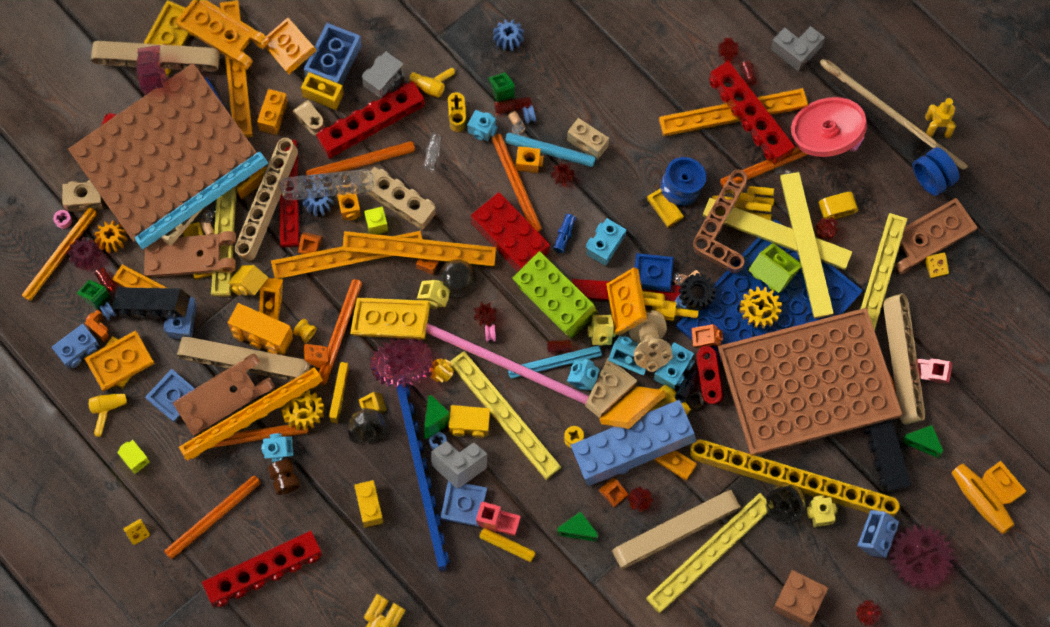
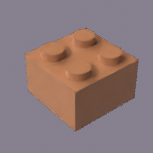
M792 570L772 610L809 627L828 587Z

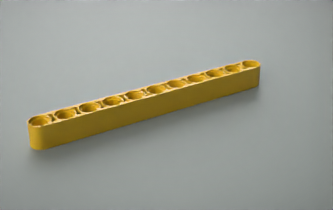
M699 439L692 444L690 449L691 458L697 462L812 497H831L832 503L834 502L868 514L870 510L887 512L894 517L899 510V502L893 497L755 455L750 456L748 453ZM696 447L703 448L704 453L698 454L695 452L694 449ZM720 453L722 454L723 459L717 460L714 458L713 454ZM735 458L740 459L742 464L739 466L735 465L732 460ZM757 464L760 466L761 470L754 471L751 468V465ZM777 470L780 476L774 477L770 474V471ZM789 476H796L799 482H791ZM813 481L818 487L813 489L809 487L808 482ZM833 487L837 493L830 494L827 488ZM846 493L854 494L856 499H848ZM865 499H872L875 503L874 506L867 505ZM884 505H891L894 511H887Z

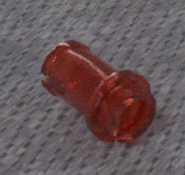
M751 61L742 62L740 64V71L743 72L746 84L748 86L756 84L757 80L753 71L754 64Z
M105 268L97 269L94 275L100 284L108 292L113 291L116 287L115 281L111 280Z
M551 339V341H547V352H551V354H554V352H571L570 339L555 341Z

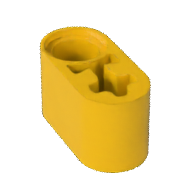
M455 92L448 97L449 124L454 132H462L466 128L465 98L461 93ZM455 103H458L459 109L455 110ZM455 119L462 120L460 123L454 122Z
M852 192L826 197L818 202L825 221L849 216L858 211Z

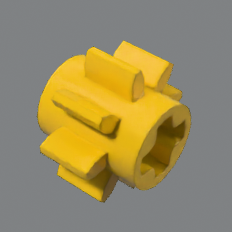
M436 359L430 366L431 378L441 383L448 381L454 372L453 368H451L452 363L447 359Z

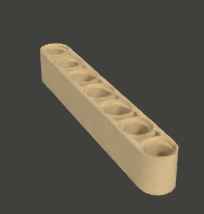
M95 41L92 46L91 62L97 65L183 70L194 63L199 71L215 72L218 70L220 51L215 48Z
M282 138L277 143L236 242L235 252L245 262L254 260L298 155L297 147L289 138ZM284 163L281 168H277L280 164ZM277 180L274 185H270L273 181ZM270 197L267 202H264L265 198ZM263 214L260 219H257L258 215ZM256 231L253 236H250L251 232ZM249 248L248 252L242 254L244 249Z
M901 293L884 299L883 307L896 396L902 412L900 420L904 425L924 420L925 409L909 302L905 294Z
M191 337L181 338L177 357L183 360L223 368H230L247 356L255 353L260 363L246 370V372L289 381L309 371L311 365L303 359Z
M728 490L613 549L612 553L620 568H627L733 514L741 506L732 490Z

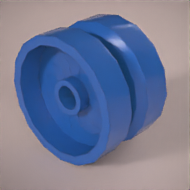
M938 147L933 148L926 153V156L918 158L912 164L913 172L921 186L934 196L945 191L946 186H952L960 178L959 171L952 158Z
M680 157L671 161L661 180L663 196L675 205L686 206L694 203L706 182L704 167L698 161L688 157Z

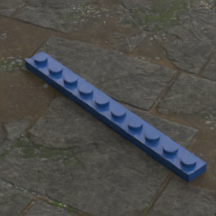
M403 380L395 381L440 572L447 570L446 564L449 563L447 551L443 552L442 545L445 544L443 533H439L437 526L441 525L439 515L434 514L433 507H436L434 495L430 496L428 490L432 486L430 477H425L424 470H427L425 458L421 459L420 455L423 447L421 440H417L415 434L419 433L417 422H413L411 415L415 414L413 404H408L407 397L410 396L408 385L404 386Z

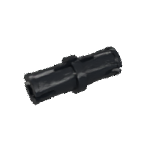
M691 369L688 376L682 381L679 390L675 394L676 400L684 403L689 394L695 390L696 383L700 379L698 370Z

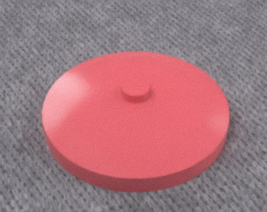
M824 98L808 104L807 107L798 112L792 122L791 133L795 145L804 153L818 157H829L842 154L855 147L865 135L867 121L863 109L857 103L845 98Z

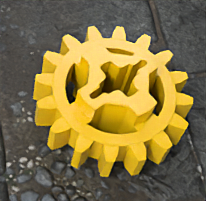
M756 287L755 292L749 289V295H743L744 300L740 302V306H742L740 313H745L742 319H748V325L754 323L755 328L761 325L765 329L766 324L771 327L773 321H778L779 317L777 315H780L782 311L778 308H781L782 303L777 302L779 296H773V290L768 293L767 287H764L763 291Z
M307 390L306 393H302L298 398L291 399L285 403L281 411L284 421L289 423V427L295 425L296 430H299L300 427L307 430V426L310 425V427L314 428L313 423H320L319 417H324V404L321 397H317V393L311 395L310 390Z

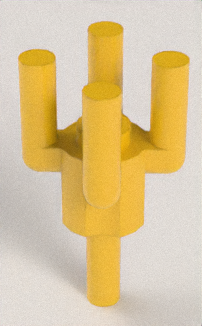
M947 98L938 107L934 104L929 106L925 119L928 121L933 119L927 129L926 134L932 137L937 127H947L944 136L946 138L952 136L956 124L952 121L955 106L952 105L953 100L951 98Z
M749 186L747 193H741L734 207L771 221L772 214L754 213L753 210L771 212L772 206H774V198L755 197V194L774 196V188ZM713 195L712 199L717 200L718 198L717 195ZM724 196L727 200H732L734 198Z
M642 291L644 304L652 306V310L660 312L665 317V320L674 321L675 315L698 318V311L676 308V302L665 301L664 294Z
M376 594L365 614V620L368 621L366 627H397L406 610L393 603L387 616H382L381 614L389 601Z

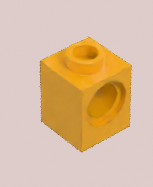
M518 146L516 170L538 173L539 167H543L544 156H540V149ZM527 158H533L534 161H533V162H527L526 159H527Z
M356 189L337 192L342 219L354 220L361 216ZM347 204L354 205L352 208H345Z

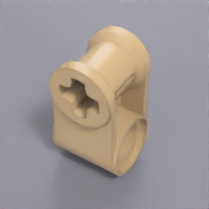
M306 100L293 110L298 121L313 136H316L325 127L322 116L309 100Z

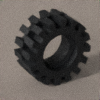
M696 273L687 277L681 284L679 298H683V305L685 303L688 304L686 308L692 307V310L698 308V311L703 308H707L716 296L714 294L716 288H713L715 286L714 282L710 284L709 281L711 279L709 277L706 280V275L702 274L700 277V273ZM693 286L700 287L704 292L703 298L694 297L691 293V288Z

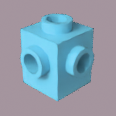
M478 110L474 111L467 125L469 134H472L478 140L484 139L486 141H489L490 137L496 134L498 128L496 126V118L492 114L482 113Z
M588 359L574 361L567 382L579 390H592L600 369L594 365V362Z
M281 433L269 434L270 438L263 439L262 453L265 458H272V462L284 460L283 457L294 456L292 436L281 437Z

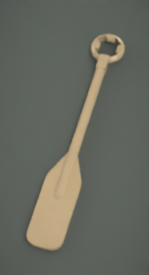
M827 59L820 61L824 69L848 84L929 146L944 150L952 158L956 166L963 170L968 167L962 160L853 80L835 64Z

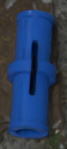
M565 214L562 226L557 231L558 237L553 250L559 253L565 252L567 242L572 237L571 232L577 219L574 215Z

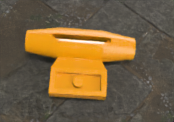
M1001 461L987 470L982 479L964 463L952 471L951 474L963 494L987 522L1001 534L1006 533L1015 525L1004 505L1011 504L1025 494L1026 490Z

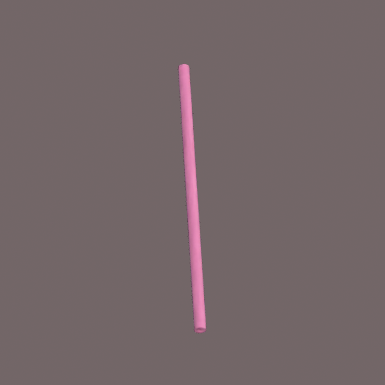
M427 323L426 333L586 405L589 395Z

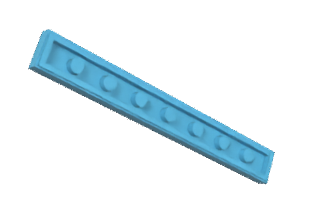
M261 152L256 153L135 236L137 243L142 250L267 165L268 161Z

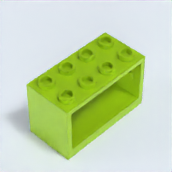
M540 251L512 278L518 288L571 340L592 320V315L598 314L594 304Z

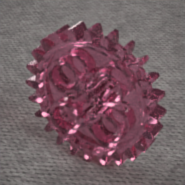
M398 338L397 341L390 339L391 343L383 342L384 347L378 346V352L373 351L374 357H370L372 375L375 376L376 381L380 380L381 384L387 382V387L394 384L395 388H397L399 384H402L404 388L406 383L412 386L414 380L420 382L419 377L426 378L425 373H430V367H433L431 349L428 348L427 344H423L422 340L416 342V339H411V341L408 338L404 340Z
M924 524L920 526L919 530L916 525H913L912 531L908 527L904 530L905 534L900 531L898 534L899 538H894L893 540L896 545H891L890 547L894 552L889 554V557L894 558L889 564L896 565L893 572L899 571L900 573L897 578L904 577V584L910 581L911 588L918 584L919 589H922L924 584L928 589L931 588V583L938 586V580L944 582V575L949 576L950 571L948 569H952L954 566L949 562L955 559V557L949 555L954 549L947 548L951 542L943 541L946 535L939 537V529L933 533L932 526L925 530ZM921 540L928 541L930 547H923L921 545ZM905 548L910 549L913 556L905 555L903 550ZM932 549H937L936 552L928 554L925 559L920 558L910 565L906 564V562L916 559L919 554L922 556ZM931 558H937L940 565L932 564ZM913 566H919L922 569V574L915 573Z

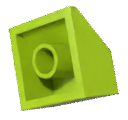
M772 243L759 253L748 271L756 279L765 282L771 290L780 293L802 267L799 261Z

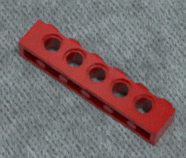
M728 60L712 70L709 76V84L713 89H717L721 100L730 106L733 116L735 118L738 117L742 122L743 129L752 135L756 146L762 148L766 159L772 161L775 165L791 155L795 146ZM724 83H730L732 87H726ZM740 97L743 101H737L735 98ZM747 111L753 112L754 115H753V116H749V115L746 114V112H747ZM757 126H763L765 130H759ZM768 140H773L776 144L771 145L768 143Z
M413 81L405 83L398 90L388 92L383 98L370 102L367 107L353 111L345 119L337 120L334 125L322 128L316 134L317 142L327 158L330 159L425 106L424 97ZM405 99L406 102L399 103L398 100ZM384 108L390 109L388 112L382 111ZM367 117H374L371 121L366 120ZM353 125L358 126L355 130L350 129ZM337 134L342 135V136H341L340 138H338V139L333 138V137H334L335 135H337Z
M308 531L201 583L212 606L222 607L228 604V600L234 597L236 599L241 598L247 594V591L253 588L258 590L264 587L265 583L270 580L277 581L283 577V574L289 571L293 573L300 570L301 566L306 563L313 564L320 560L319 557L322 556V553L312 531ZM299 549L305 551L302 557L294 556L295 552ZM285 558L287 561L283 566L276 565L278 559ZM261 567H268L266 574H258V570ZM244 575L250 576V580L247 583H241L240 578ZM231 584L232 587L228 592H223V585Z

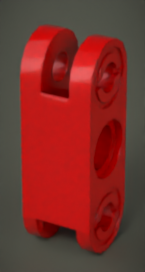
M704 346L697 352L702 396L707 403L717 405L724 398L718 354L713 348ZM709 353L710 358L705 359V355ZM713 370L715 377L713 380L708 381L705 377L706 373ZM712 392L716 393L714 398L710 396Z

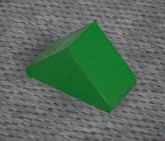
M506 72L488 78L497 104L515 98V85Z
M88 280L76 293L95 310L99 311L101 310L99 306H104L105 302L111 299L108 290L104 286Z
M428 395L425 419L426 439L449 425L450 413L430 395Z
M932 425L906 434L902 442L937 459L943 452Z
M581 512L559 526L557 530V536L592 542H596L597 539L596 531Z

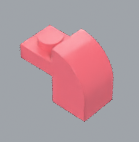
M917 359L920 379L935 383L947 384L950 382L953 363L938 359Z
M482 501L476 518V522L480 527L495 533L501 532L516 536L521 520L520 515L502 511L501 506Z

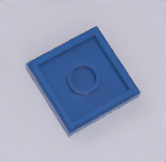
M636 253L635 268L639 270L642 289L670 292L674 257Z

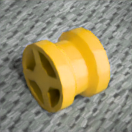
M302 319L294 328L293 334L300 336L302 341L307 343L314 336L317 327L309 325L306 319Z
M571 426L565 431L564 442L569 448H571L572 444L584 440V432L578 426Z

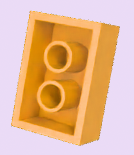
M240 303L237 304L228 321L234 339L240 342L247 341L253 348L258 350L262 348L267 350L268 353L285 356L294 339L290 325Z

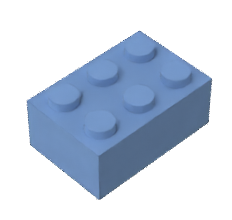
M326 23L315 45L317 51L309 57L304 67L305 78L308 72L343 85L362 46L361 36Z

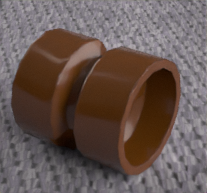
M290 459L275 462L267 468L271 480H274L273 486L277 495L288 494L300 487L297 476L293 474L295 470Z

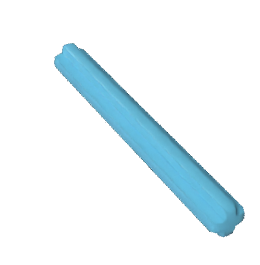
M507 133L505 138L507 144L537 148L540 149V153L593 167L595 163V156L513 133Z
M594 346L522 364V366L535 372H541L573 364L574 361L597 358L602 356V352L599 346ZM508 370L511 379L521 377V375Z

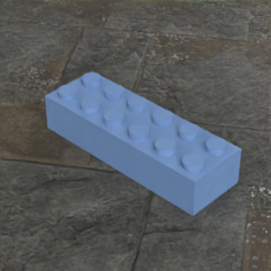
M677 400L646 413L629 429L613 427L571 445V448L587 486H591L696 442V437L680 400Z

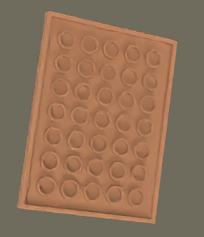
M194 63L68 148L133 242H136L135 236L257 153Z
M867 308L718 346V352L750 456L902 416Z

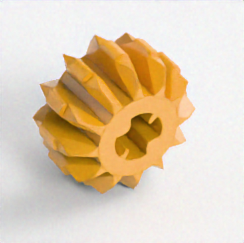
M105 221L104 227L98 225L99 231L94 234L97 237L95 242L99 245L100 250L106 249V252L110 253L113 249L117 253V247L124 248L123 242H127V237L125 236L127 232L120 223L116 225V222L112 221L109 225Z

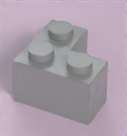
M811 26L800 38L784 27L773 39L771 50L799 72L821 49L825 37Z
M385 51L382 56L379 55L376 58L371 69H367L362 76L363 86L380 98L388 90L394 92L405 80L403 63Z
M445 441L431 451L432 466L457 489L487 469V453L475 443L458 452Z

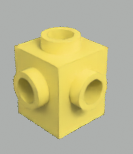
M438 280L422 281L417 299L429 301L431 303L430 309L446 307L451 289L444 286V283Z
M592 315L591 326H588V337H591L592 345H612V337H616L611 315Z
M817 496L809 503L807 514L809 519L812 518L813 527L834 524V514H837L835 503L831 501V497Z

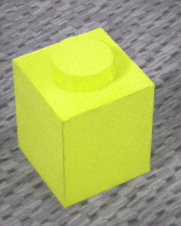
M383 206L364 211L369 234L377 235L388 232Z
M133 440L124 443L117 452L134 475L150 463L146 455Z

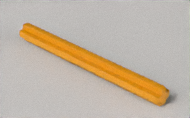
M90 207L86 210L23 292L22 296L26 300L31 301L96 217L97 212Z

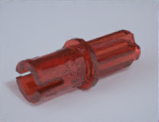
M529 97L515 100L510 98L507 101L494 102L496 114L514 112L515 110L532 106Z

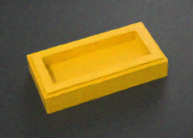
M661 188L647 196V200L667 228L684 218L678 207L663 196Z

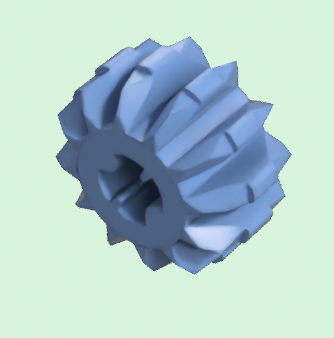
M506 19L504 24L499 22L497 24L498 28L494 29L495 35L493 36L497 46H503L504 51L507 47H510L511 51L513 46L519 48L520 43L524 41V30L521 29L520 23L515 24L514 20L508 23Z
M313 184L312 190L306 189L307 194H303V200H305L303 206L307 207L308 213L313 211L314 216H317L318 212H321V215L324 216L325 210L331 211L330 206H334L335 203L332 200L334 199V194L330 193L329 187L324 189V185L321 184L317 188Z

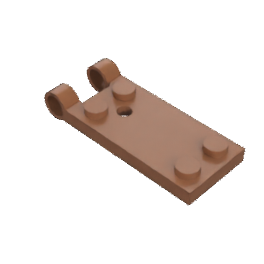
M957 198L905 226L900 247L907 255V258L895 265L900 274L907 272L913 266L926 260L928 256L940 252L977 230L978 227ZM916 239H921L923 243L918 244L916 242Z
M224 231L221 234L178 237L172 246L158 239L145 248L144 276L154 278L233 272L236 269V260L232 258L220 260L221 245L236 244V233ZM199 251H203V255L201 257L197 256Z
M255 353L172 402L193 436L275 387L271 378H266L254 386L246 373V370L260 363ZM235 385L237 391L231 392L230 387Z

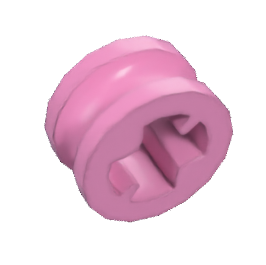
M60 210L55 213L53 220L57 227L66 229L71 226L72 218L67 211ZM63 216H65L67 220H63V222L61 223L59 219H62Z
M494 324L491 327L485 325L486 342H489V340L496 342Z

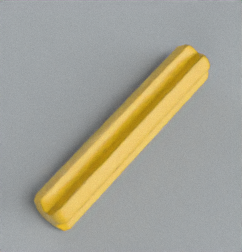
M483 528L480 533L481 539L529 562L535 556L533 550L491 530Z

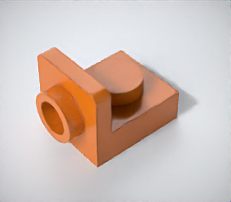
M96 310L88 315L85 325L91 333L105 343L110 338L107 333L108 329L100 322L103 319L102 313Z
M714 324L691 328L694 348L712 345L718 348L721 345L723 333Z

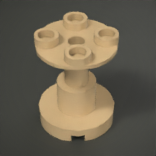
M651 310L652 313H646L647 320L630 329L629 335L632 340L640 343L633 353L635 363L649 372H655L658 368L666 365L673 358L669 343L662 340L667 330L665 317L660 312Z

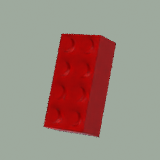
M500 192L471 214V224L493 247H496V250L517 272L539 251L544 256L550 252V244Z

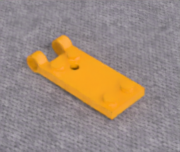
M192 0L175 21L178 27L212 48L219 50L246 70L253 63V60L248 55L242 53L249 42L253 41L261 49H264L270 42L263 33L256 31L207 0ZM229 35L234 36L231 40L227 39Z

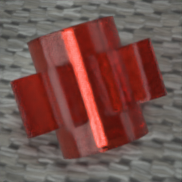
M724 38L723 43L718 44V55L723 56L724 61H733L734 56H738V43H734L733 38Z
M560 161L558 166H553L554 172L551 173V178H556L555 184L560 183L565 186V183L568 181L572 182L573 178L571 176L574 175V170H570V163L566 165Z
M823 217L815 226L817 229L816 235L821 240L824 238L832 239L839 230L836 227L838 222L832 217L830 219Z
M480 302V307L474 308V312L477 313L474 315V320H479L480 326L482 324L490 326L492 320L496 321V316L493 314L497 313V309H492L490 302L488 305H483Z
M641 486L631 490L630 496L627 497L630 507L633 510L637 508L639 512L649 509L651 502H653L651 492L648 488L643 490Z
M873 600L864 601V604H859L860 606L856 610L857 618L860 622H864L865 626H874V622H878L881 618V608L878 604H873Z

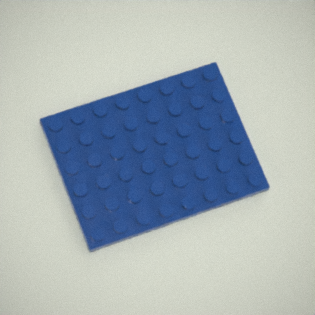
M776 219L773 221V222H776V223H778V224H781V223H780L779 221H777ZM757 238L742 254L744 258L742 271L739 273L726 271L715 283L713 288H716L714 293L716 296L708 307L698 311V318L683 317L677 323L676 328L693 341L691 328L714 324L723 333L721 345L832 316L814 319L801 268L785 289L780 293L777 291L773 292V296H779L777 302L782 303L781 308H778L782 311L780 315H777L779 317L777 322L773 321L771 327L766 324L765 329H763L761 325L755 328L754 323L748 325L749 320L742 319L745 313H740V308L742 307L740 302L744 300V294L749 295V289L755 292L756 287H759L760 291L767 287V292L771 291L765 282L756 279L748 271L759 253L772 244L769 241ZM777 245L800 262L798 252ZM736 260L732 266L738 267L741 263L739 260ZM821 261L834 313L833 316L843 314L862 294L863 290L834 266ZM714 345L709 346L717 352L719 364L723 367L718 348Z

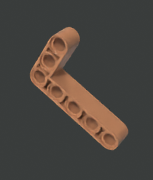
M735 170L731 173L693 242V250L697 255L731 273L742 271L744 258L740 253L715 240L746 186L747 175L743 170ZM735 177H741L743 179V182L737 184L733 181V179ZM726 193H732L734 195V198L732 200H727L724 197V195ZM717 209H722L725 211V214L723 216H717L715 214V211ZM713 225L716 230L710 233L706 230V227ZM703 241L707 244V247L700 249L696 244ZM720 250L724 256L717 258L713 253ZM731 260H739L740 266L733 267L730 264Z

